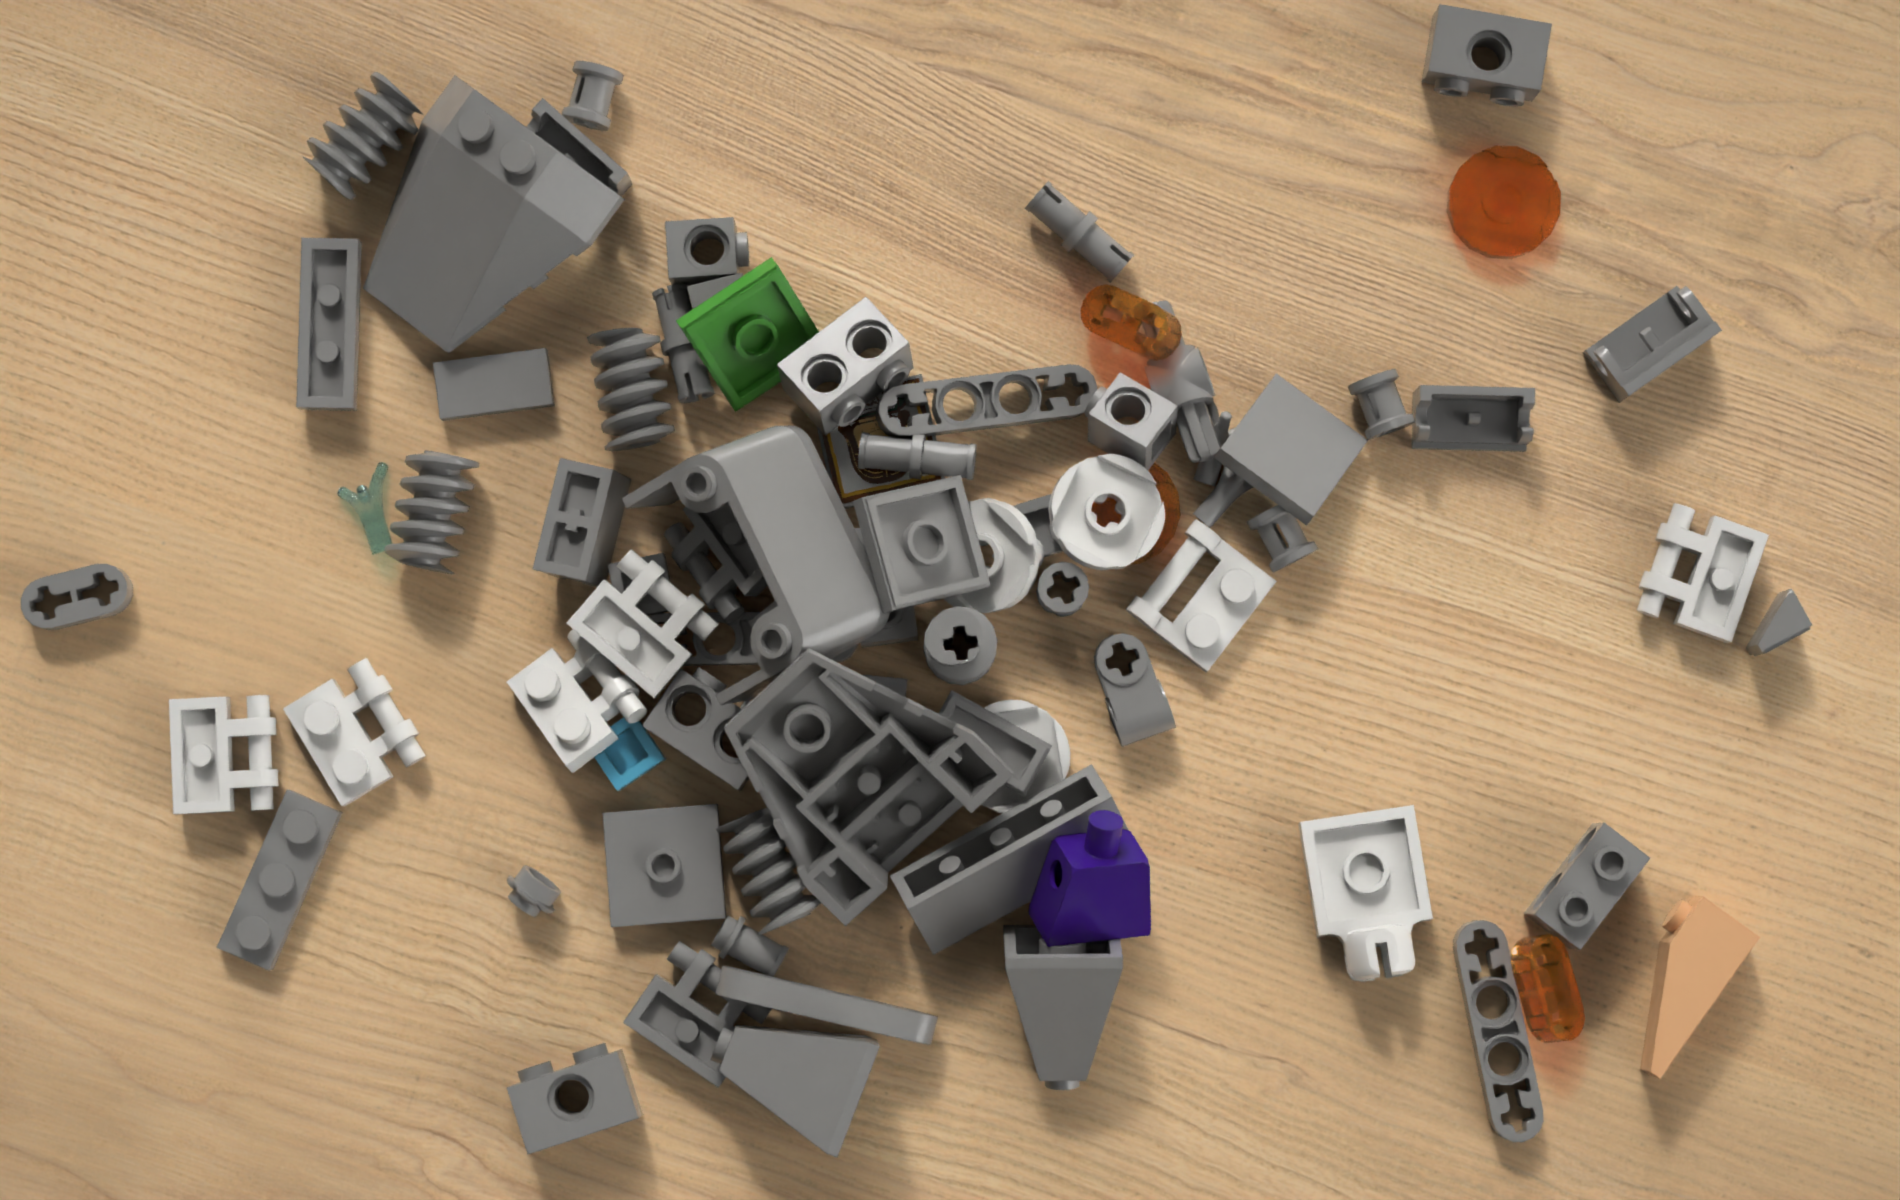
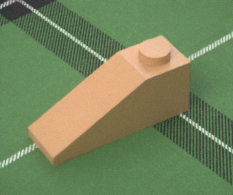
M1692 896L1688 903L1680 899L1669 911L1662 923V927L1667 932L1659 942L1640 1066L1643 1072L1658 1079L1663 1076L1760 939L1758 935L1704 896Z

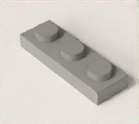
M301 238L296 407L299 410L357 411L362 242L359 239Z
M286 790L216 948L266 970L274 969L343 812L295 791Z

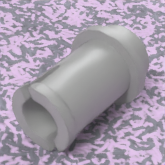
M727 916L711 946L720 950L719 957L724 959L726 955H729L764 975L774 977L789 948L776 943L764 935H759L757 931L744 925L746 920L744 917L740 916L736 920Z

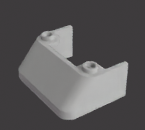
M791 425L773 426L692 456L622 498L626 509L671 505L681 500L688 509L697 513L714 512L729 504L774 597L777 607L757 619L750 635L751 648L761 669L716 694L715 696L720 705L754 699L808 648L832 659L881 631L888 621L890 612L883 614L868 555L811 438L799 427Z

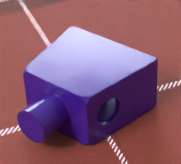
M1108 810L1095 811L1089 815L1086 833L1059 835L1051 841L1028 910L1047 947L1150 935V865L1148 858L1131 831L1123 829L1124 821L1117 813Z

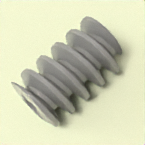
M373 72L370 76L377 93L373 94L358 88L354 93L361 110L358 111L347 105H341L339 112L346 125L342 127L333 122L326 121L323 124V128L330 142L327 144L314 137H310L307 140V144L314 158L310 160L302 156L339 193L350 200H353L356 195L349 179L353 177L368 184L372 179L365 167V163L369 161L384 168L387 161L380 147L384 144L400 151L403 146L396 133L397 129L400 128L416 135L419 130L412 114L417 112L423 115L395 85L378 72Z
M640 328L612 329L588 336L587 339L590 344L604 347L590 357L592 365L598 368L609 369L594 379L596 388L611 391V393L597 401L600 411L616 414L601 423L603 433L619 436L604 446L605 450L622 451L659 443L661 438L674 432V425L659 423L656 418L670 410L671 403L653 399V394L668 387L667 381L651 378L649 373L664 365V359L646 354V349L661 342L660 336L643 333V330Z
M427 450L421 454L408 455L405 459L406 465L417 471L419 476L402 478L400 486L413 494L414 498L397 500L395 508L409 517V520L393 522L390 525L391 532L402 538L404 542L386 545L385 553L405 565L454 575L455 573L441 565L440 561L444 558L458 557L460 551L445 542L447 536L464 534L465 528L452 521L450 517L451 514L469 512L470 506L456 498L455 495L456 492L474 490L475 486L474 483L461 476L460 473L464 469L479 468L480 463L459 456Z
M956 606L943 610L931 620L925 631L924 654L928 667L936 677L949 684L966 685L978 681L989 671L995 660L997 637L994 627L984 614L973 608ZM964 633L966 642L976 643L977 647L968 650L966 660H956L954 651L944 649V645L952 644L953 634Z
M768 808L755 811L716 828L718 833L735 832V836L723 847L726 854H744V858L732 868L735 875L753 876V879L741 889L742 895L744 897L761 896L762 898L749 911L751 917H769L771 920L758 932L759 935L810 915L821 903L814 895H803L802 891L806 887L799 874H795L793 871L797 865L791 853L785 851L784 848L787 845L783 839H780Z

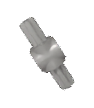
M1167 300L1152 302L1142 308L1139 314L1153 357L1147 361V366L1144 367L1151 390L1178 406L1177 427L1189 460L1193 463L1208 461L1215 457L1221 446L1207 408L1212 403L1213 396H1215L1207 368L1199 348H1195L1194 345H1185L1172 305Z

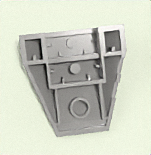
M454 75L420 124L363 289L444 351L450 353L506 311L504 305L528 287L535 289L547 280L548 276L546 274L572 254L578 256L588 249L625 199Z
M810 648L801 654L724 726V730L756 792L760 793L773 818V825L780 839H783L797 865V872L804 886L845 926L887 889L888 872L957 810L964 806L972 813L1014 776V771L974 731Z

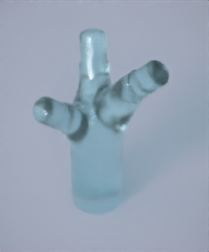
M383 462L378 463L372 475L369 488L365 485H360L356 489L357 493L342 486L337 493L339 497L352 505L358 513L364 526L372 555L384 552L386 545L393 544L383 511V481L389 468Z

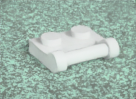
M1195 519L1185 531L1188 538L1143 597L1135 596L1126 610L1195 665L1207 672L1277 581L1222 540L1208 526ZM1204 553H1209L1219 563L1172 623L1160 613L1161 609Z

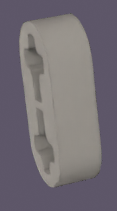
M94 564L42 577L31 582L22 594L21 610L25 619L32 625L46 630H59L111 617L123 612L133 597V584L130 577L122 569L109 564ZM102 575L108 581L118 583L119 591L110 594L111 603L105 605L103 599L96 597L83 599L82 592L97 588L100 585L99 577ZM49 589L50 593L55 596L71 595L72 602L57 606L54 610L55 617L50 619L47 613L36 610V603L44 600V590Z

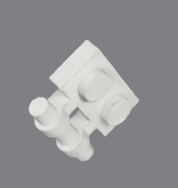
M1674 503L1668 522L1660 524L1655 539L1660 542L1651 570L1644 571L1639 585L1643 593L1637 611L1644 615L1658 618L1665 598L1680 602L1674 625L1724 643H1730L1733 640L1769 535L1718 516L1710 517L1704 535L1689 530L1695 510ZM1682 550L1697 554L1687 584L1672 579Z
M631 549L616 567L632 579V583L623 593H620L604 579L568 620L567 624L649 695L656 698L693 655L675 639L688 627L700 639L705 641L719 624L702 610L705 604L696 596L690 594L687 597L663 577L666 571L654 560L647 563ZM647 593L672 614L662 627L637 607V604Z
M572 629L567 636L569 642L576 650L572 659L564 663L559 654L551 648L509 679L507 684L565 766L574 773L619 739L607 723L610 719L621 713L629 724H633L646 715L647 709L638 698L640 691L634 681L627 675H621L609 659ZM592 675L595 676L603 688L601 695L593 701L580 685Z
M367 658L348 668V672L358 687L350 695L345 696L337 681L331 679L283 708L338 802L344 807L394 777L382 758L385 755L396 750L405 767L415 764L426 756L415 739L419 732L411 719H403L388 694L393 690L384 675L378 676ZM368 706L384 730V733L373 741L356 713Z
M269 695L246 696L247 718L231 719L230 697L169 699L173 814L235 812L234 789L250 788L251 811L274 810L273 787H278L279 784L278 769H272L271 736L277 734L276 718L270 717ZM232 737H248L249 770L233 771Z

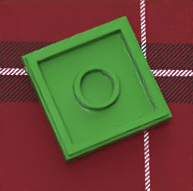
M772 257L676 320L735 412L780 383L781 379L777 364L819 333Z

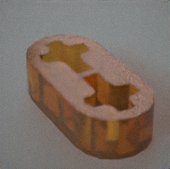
M1104 284L1095 287L1087 294L1081 306V320L1089 331L1146 359L1154 361L1166 359L1179 346L1182 331L1177 317L1160 306L1116 286ZM1107 306L1124 313L1120 322L1103 317V312ZM1142 322L1160 329L1155 339L1138 332Z
M1551 934L1523 937L1516 942L1512 949L1511 966L1528 1027L1536 1039L1544 1043L1574 1040L1580 1035L1584 1027L1585 1014L1567 949L1558 937ZM1542 955L1544 963L1538 966L1536 958ZM1558 1011L1559 1019L1553 1022L1552 1014Z

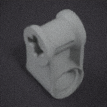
M1125 633L1110 635L1102 640L1096 648L1094 663L1106 696L1105 703L1121 746L1124 747L1176 728L1167 697L1159 679L1156 678L1143 643L1135 636ZM1115 643H1120L1123 650L1133 649L1136 655V660L1128 664L1130 673L1122 676L1118 668L1108 669L1105 659L1113 655L1112 645Z

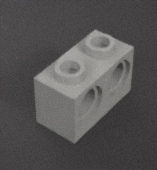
M867 297L863 298L777 364L783 390L825 436L838 426L845 427L853 423L862 414L866 404L883 391L886 393L892 387L902 385L909 376L910 370L914 368L909 342ZM870 348L883 350L879 356L874 358L859 356L863 351ZM824 382H836L839 384L836 389L830 392L823 393L815 390L817 386Z
M700 667L697 668L693 676L680 669L642 726L741 791L749 777L740 759L730 757L724 751L722 739L725 734V724L750 701H744L740 708L733 703L720 705L715 695L725 690L727 685ZM686 694H698L704 699L706 704L704 718L693 726L682 725L675 715L677 701Z
M1592 823L1524 914L1569 949L1581 950L1650 860V857L1606 823Z

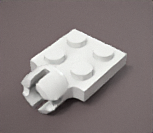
M1414 805L1300 822L1298 825L1317 937L1333 936L1339 939L1343 945L1347 973L1354 981H1373L1375 978L1380 977L1376 947H1380L1386 979L1411 972L1415 966V955L1411 937L1413 925L1433 919Z

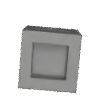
M734 217L665 222L668 278L671 285L687 284V286L739 274V267L750 266L747 232L737 233ZM704 239H715L724 245V253L718 262L711 265H703L693 258V251L696 245Z
M1120 372L1108 389L1102 386L1093 394L1086 407L1085 416L1088 417V442L1108 454H1117L1133 459L1149 470L1176 434L1178 406ZM1123 417H1132L1139 422L1132 425H1124L1116 420Z

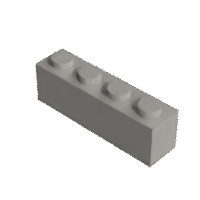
M1092 764L890 876L933 955L1030 902L1051 841L1057 836L1086 833L1089 815L1098 810L1112 811L1121 816L1111 794ZM1124 822V823H1123V829L1128 830V828H1127V826H1126V824H1125V822Z

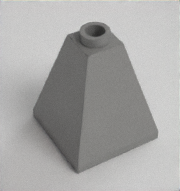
M1003 925L1005 970L1039 1080L1045 1081V1086L1050 1089H1075L1079 1087V1081L1087 1080L1123 969L1120 939L1047 947L1035 925Z
M736 1025L734 1031L722 1028L710 1060L721 1064L719 1068L721 1074L822 1151L838 1157L880 1046L877 1039L866 1035Z

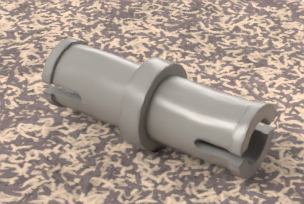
M1048 181L1025 209L1035 215L1064 240L1061 246L1065 250L1070 252L1074 249L1107 277V280L1111 283L1134 254L1128 252L1095 223L1098 218L1089 211L1085 215Z
M687 284L667 286L669 293H665L663 288H659L652 293V296L656 302L665 338L660 342L663 355L670 358L679 394L678 400L680 403L699 401L698 395L701 394L703 399L709 398L715 392L711 386L707 368L676 322L677 319L692 310Z
M863 432L859 445L858 468L908 472L911 479H921L922 474L947 477L961 475V478L973 480L977 445L972 443L968 445L926 440V434L913 435V438L870 435Z

